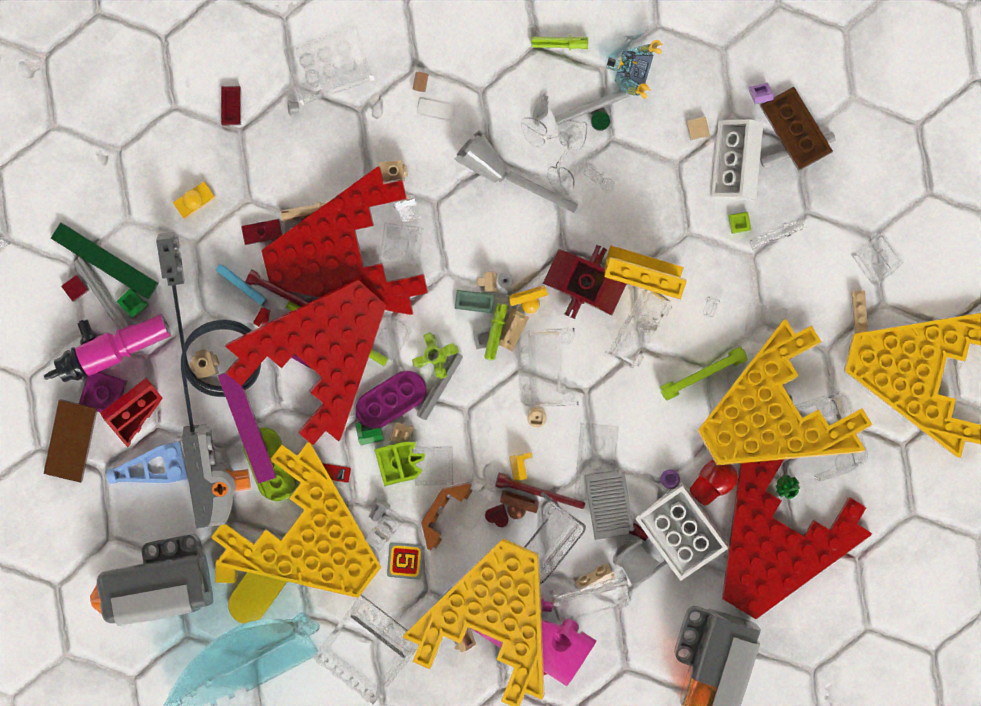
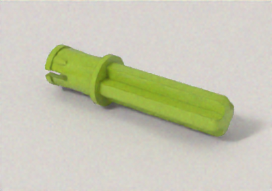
M571 35L569 37H532L531 46L538 48H569V51L571 49H588V37H571Z
M500 303L496 304L494 317L490 321L492 326L484 358L492 361L496 358L502 329L506 325L504 321L508 309L507 305L501 304L500 306Z

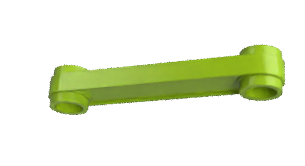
M741 346L729 351V356L676 383L672 380L659 387L663 398L668 401L678 396V391L731 364L735 367L746 362L748 358L745 350Z

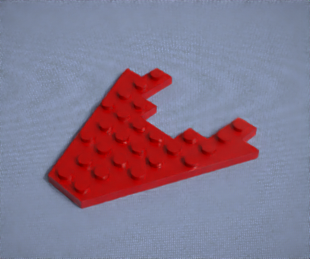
M378 166L262 249L269 282L286 291L322 297L358 279L386 304L385 310L413 315L410 297L428 293L425 275L420 274L387 281L383 263L364 267L356 234L358 229L374 226L370 207L407 199L403 180L384 184L381 167Z
M356 279L227 343L225 347L238 358L225 373L242 386L267 356L279 367L283 368L291 357L296 354L321 376L309 392L322 402L298 433L312 445L318 441L325 431L339 442L386 304Z
M784 459L759 461V463H740L722 599L754 619L762 616L872 535L871 532L857 524L867 507L848 497L830 529L813 520L803 536L773 518L782 500L767 492L766 489Z

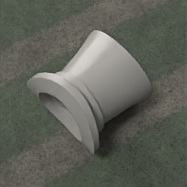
M634 539L623 543L613 556V563L623 567L631 584L647 577L658 565V561L650 556L641 546L644 543L642 539Z

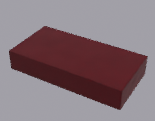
M221 86L222 126L241 125L240 86Z

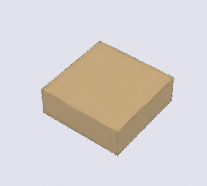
M706 117L686 122L690 140L710 136Z

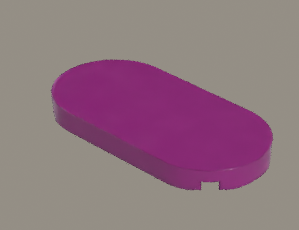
M401 371L359 398L356 405L357 419L363 426L372 429L386 426L418 406L424 400L426 395L424 379L413 371Z

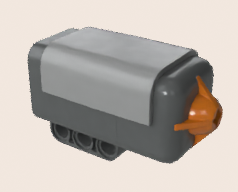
M195 534L145 543L142 547L143 564L100 573L97 577V584L90 595L91 606L102 614L104 621L109 624L116 623L117 626L193 613L200 610L201 607L213 604L209 568L206 555L202 551L200 538ZM188 538L194 540L195 544L192 549L186 545ZM170 541L175 544L173 552H170L167 548ZM151 545L155 546L156 548V554L154 556L151 555L148 551Z

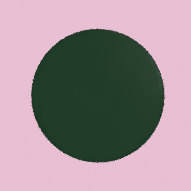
M603 111L594 113L591 118V126L596 131H604L610 124L609 115Z

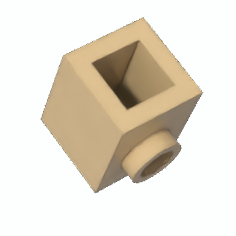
M402 160L379 162L384 183L399 180L405 182L404 177H408L407 165H403Z

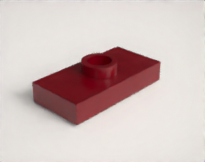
M280 219L241 226L245 245L275 240L283 235Z

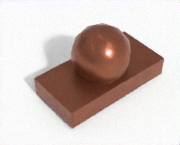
M502 490L500 503L509 505L507 512L511 518L521 519L526 514V511L537 513L538 500Z

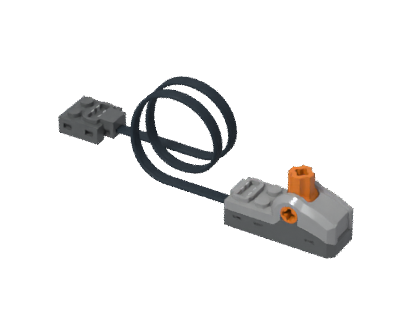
M174 232L158 234L156 243L162 279L167 278L168 286H172L182 348L180 365L190 425L183 427L182 443L196 529L225 525L231 511L235 492L251 490L249 470L234 471L223 462H215L211 426H207V423L193 424L187 379L193 387L204 394L215 397H225L224 392H217L223 391L222 386L211 385L201 379H197V376L192 372L188 364L186 352L191 343L205 333L214 330H232L245 335L252 330L240 322L216 320L196 328L184 342L176 285L184 284L185 281L181 252H179V238L175 237ZM261 364L244 382L245 391L257 380Z

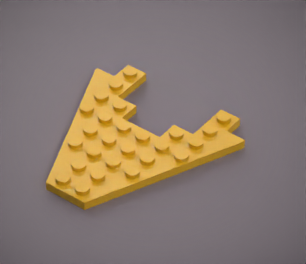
M981 313L854 333L852 335L844 372L955 457L961 458L965 441L981 445V425L951 418L956 399L938 394L946 359L951 358L965 362L969 345L981 346Z
M784 319L697 430L717 465L861 453L866 450L857 434L873 424L863 408L829 426L819 409L802 418L783 387L784 384L799 376L790 359L822 342L812 325L795 334L788 321Z
M307 442L298 455L284 445H281L272 456L271 461L300 482L289 499L303 508L304 511L282 540L265 529L255 544H253L228 524L220 525L211 538L226 548V550L215 564L359 598L381 569L380 563L311 443Z
M502 539L405 632L402 638L419 645L412 662L431 669L443 637L461 644L468 627L503 642L496 660L512 666L514 669L501 702L510 706H520L525 693L541 700L545 695L539 554Z

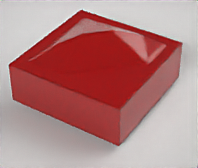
M261 307L253 324L261 327L268 323L271 310Z

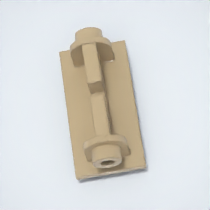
M512 309L506 325L502 329L499 345L513 352L529 317Z
M606 563L597 567L589 574L582 575L574 582L581 595L588 596L599 590L596 586L597 583L604 587L613 582V579L616 577L609 564Z

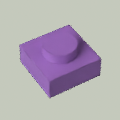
M768 83L749 87L750 95L755 104L774 100L773 92Z

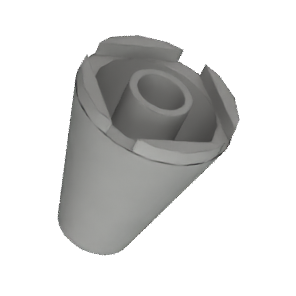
M479 130L474 134L475 139H469L454 159L495 183L497 181L502 182L508 175L506 172L508 168L484 134Z

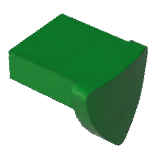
M131 288L116 301L128 313L131 320L138 317L149 305Z
M355 423L358 442L361 446L384 441L381 428L363 431L361 423Z

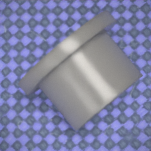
M288 100L289 116L292 113H299L298 101L291 102Z
M503 273L498 277V284L502 288H509L513 284V278L510 274Z

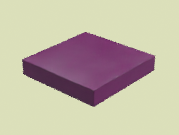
M102 372L88 376L79 404L98 408L97 412L101 413L123 396L128 381Z

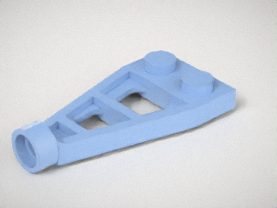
M181 441L161 445L119 467L107 469L106 476L109 484L118 482L171 483L188 479ZM160 456L164 460L166 471L163 474H153L149 470L148 463ZM142 463L145 475L131 476L130 467Z

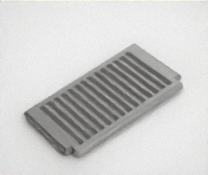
M618 470L584 475L594 539L629 535V531H634L625 473L619 474Z

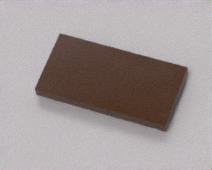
M795 87L774 97V100L766 101L760 105L798 171L833 152Z
M62 399L58 401L43 474L79 483L83 481L98 408Z

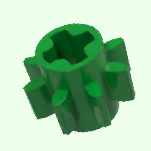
M784 475L777 480V485H775L777 488L776 492L780 497L785 496L786 499L794 498L799 493V481L795 476L791 478L789 475Z

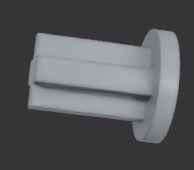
M375 498L374 502L376 504L368 517L374 522H379L384 511L391 506L385 500Z

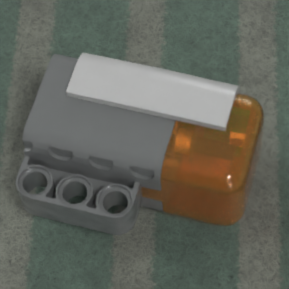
M691 606L687 609L674 649L677 660L683 664L690 665L680 694L679 702L681 706H741L760 646L758 638L761 629L756 623L710 608L704 609L698 606ZM699 612V619L691 620V613ZM688 630L694 631V636L690 639L684 637L685 632ZM681 649L689 651L686 657L678 655Z

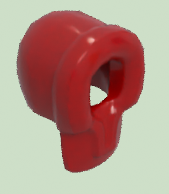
M711 460L701 469L699 477L690 487V493L698 502L706 506L718 496L727 494L735 487L738 481L737 471L732 464L717 465L714 460Z

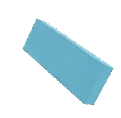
M219 265L215 269L261 306H264L268 301L224 265Z

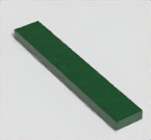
M61 222L50 238L147 299H150L159 285L152 278Z

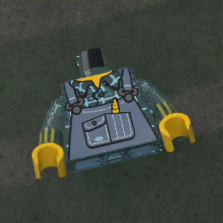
M659 40L623 51L620 60L609 57L606 68L617 71L614 81L625 94L640 95L643 99L648 97L645 91H651L646 84V80L654 56L652 53L653 51L656 54L662 53V50L657 48L659 45H663Z

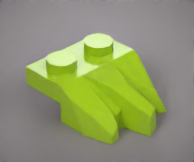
M400 442L374 449L384 487L416 479L422 473V469L417 467L416 463L425 459V453H413L416 442Z

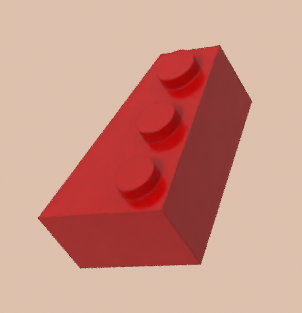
M146 377L100 414L128 448L136 433H139L145 420L151 416L163 398Z

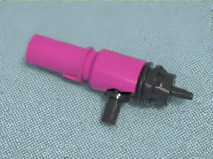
M160 314L137 325H130L121 330L119 329L116 331V334L105 333L98 336L93 334L88 319L81 320L77 323L82 335L80 340L81 346L72 347L71 351H64L61 357L55 359L54 365L56 369L44 374V379L48 380L59 376L63 382L70 380L79 381L82 377L87 378L122 362L123 357H131L132 353L171 337L168 323L164 316Z

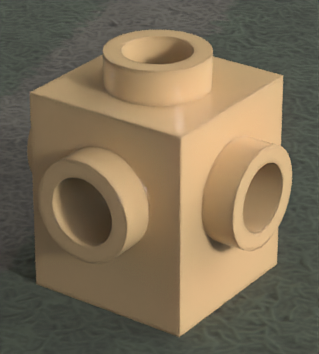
M207 349L195 352L196 356L191 357L190 367L192 372L196 373L197 379L219 374L217 368L219 360L217 355L213 354V351L207 352Z

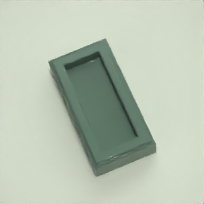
M457 290L455 309L493 314L495 294Z

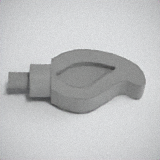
M546 95L533 112V121L537 126L540 125L539 121L548 114L547 105L549 102Z

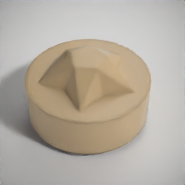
M535 407L528 412L527 420L531 426L541 427L546 423L547 415L542 408Z

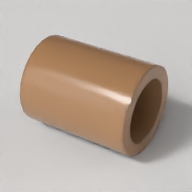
M415 72L413 90L426 92L429 74Z

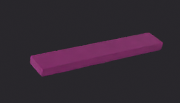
M226 373L219 374V381L257 483L276 478L277 474L244 386L239 385Z

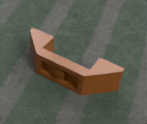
M467 482L441 489L421 522L428 550L431 551L433 547L437 548L442 540L440 538L441 532L429 525L430 522L434 524L440 515L437 513L440 506L445 507L450 499L447 497L448 494L460 502L463 499L467 500L473 491L470 489L471 483Z

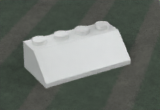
M750 119L718 121L711 197L756 200L763 123Z

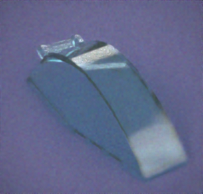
M300 613L293 619L251 621L225 632L205 647L188 664L172 687L163 706H203L208 703L211 706L217 705L216 700L228 695V698L231 699L235 697L233 692L243 688L246 691L252 690L317 656L318 650L309 636L319 631V623L315 620H310L309 615L306 613Z

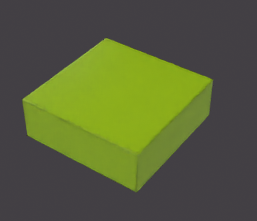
M748 211L728 215L731 234L751 231Z

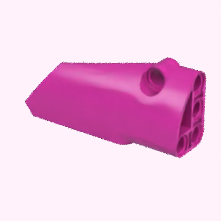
M542 619L544 672L565 686H568L597 640L583 631L580 634L577 633L579 625L572 619H565L562 625ZM474 630L500 648L502 647L503 642Z

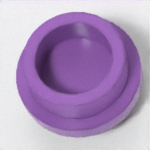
M669 469L662 473L660 480L664 487L673 489L678 486L680 477L676 471Z

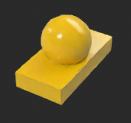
M203 181L192 190L187 191L182 197L174 201L173 204L182 218L186 219L216 197L206 182Z
M542 285L509 295L508 298L511 306L521 303L523 311L532 314L537 312L540 307L538 298L547 296L548 293L546 287Z

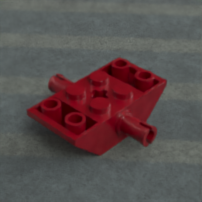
M596 245L590 260H585L577 255L558 249L542 284L570 296L571 301L564 315L569 316L573 310L570 318L576 319V315L584 303L611 316L613 315L627 283L604 277L605 268H602L600 265L607 252V249L604 247L600 254H598L601 246ZM588 277V281L591 283L590 286H582L581 279Z

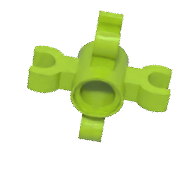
M429 332L423 335L428 348H426L423 356L412 359L413 366L422 368L431 363L434 366L436 378L440 377V379L448 377L443 364L446 362L447 356L459 352L457 345L451 343L440 349L437 346L434 334L431 335ZM438 352V357L433 360V354Z

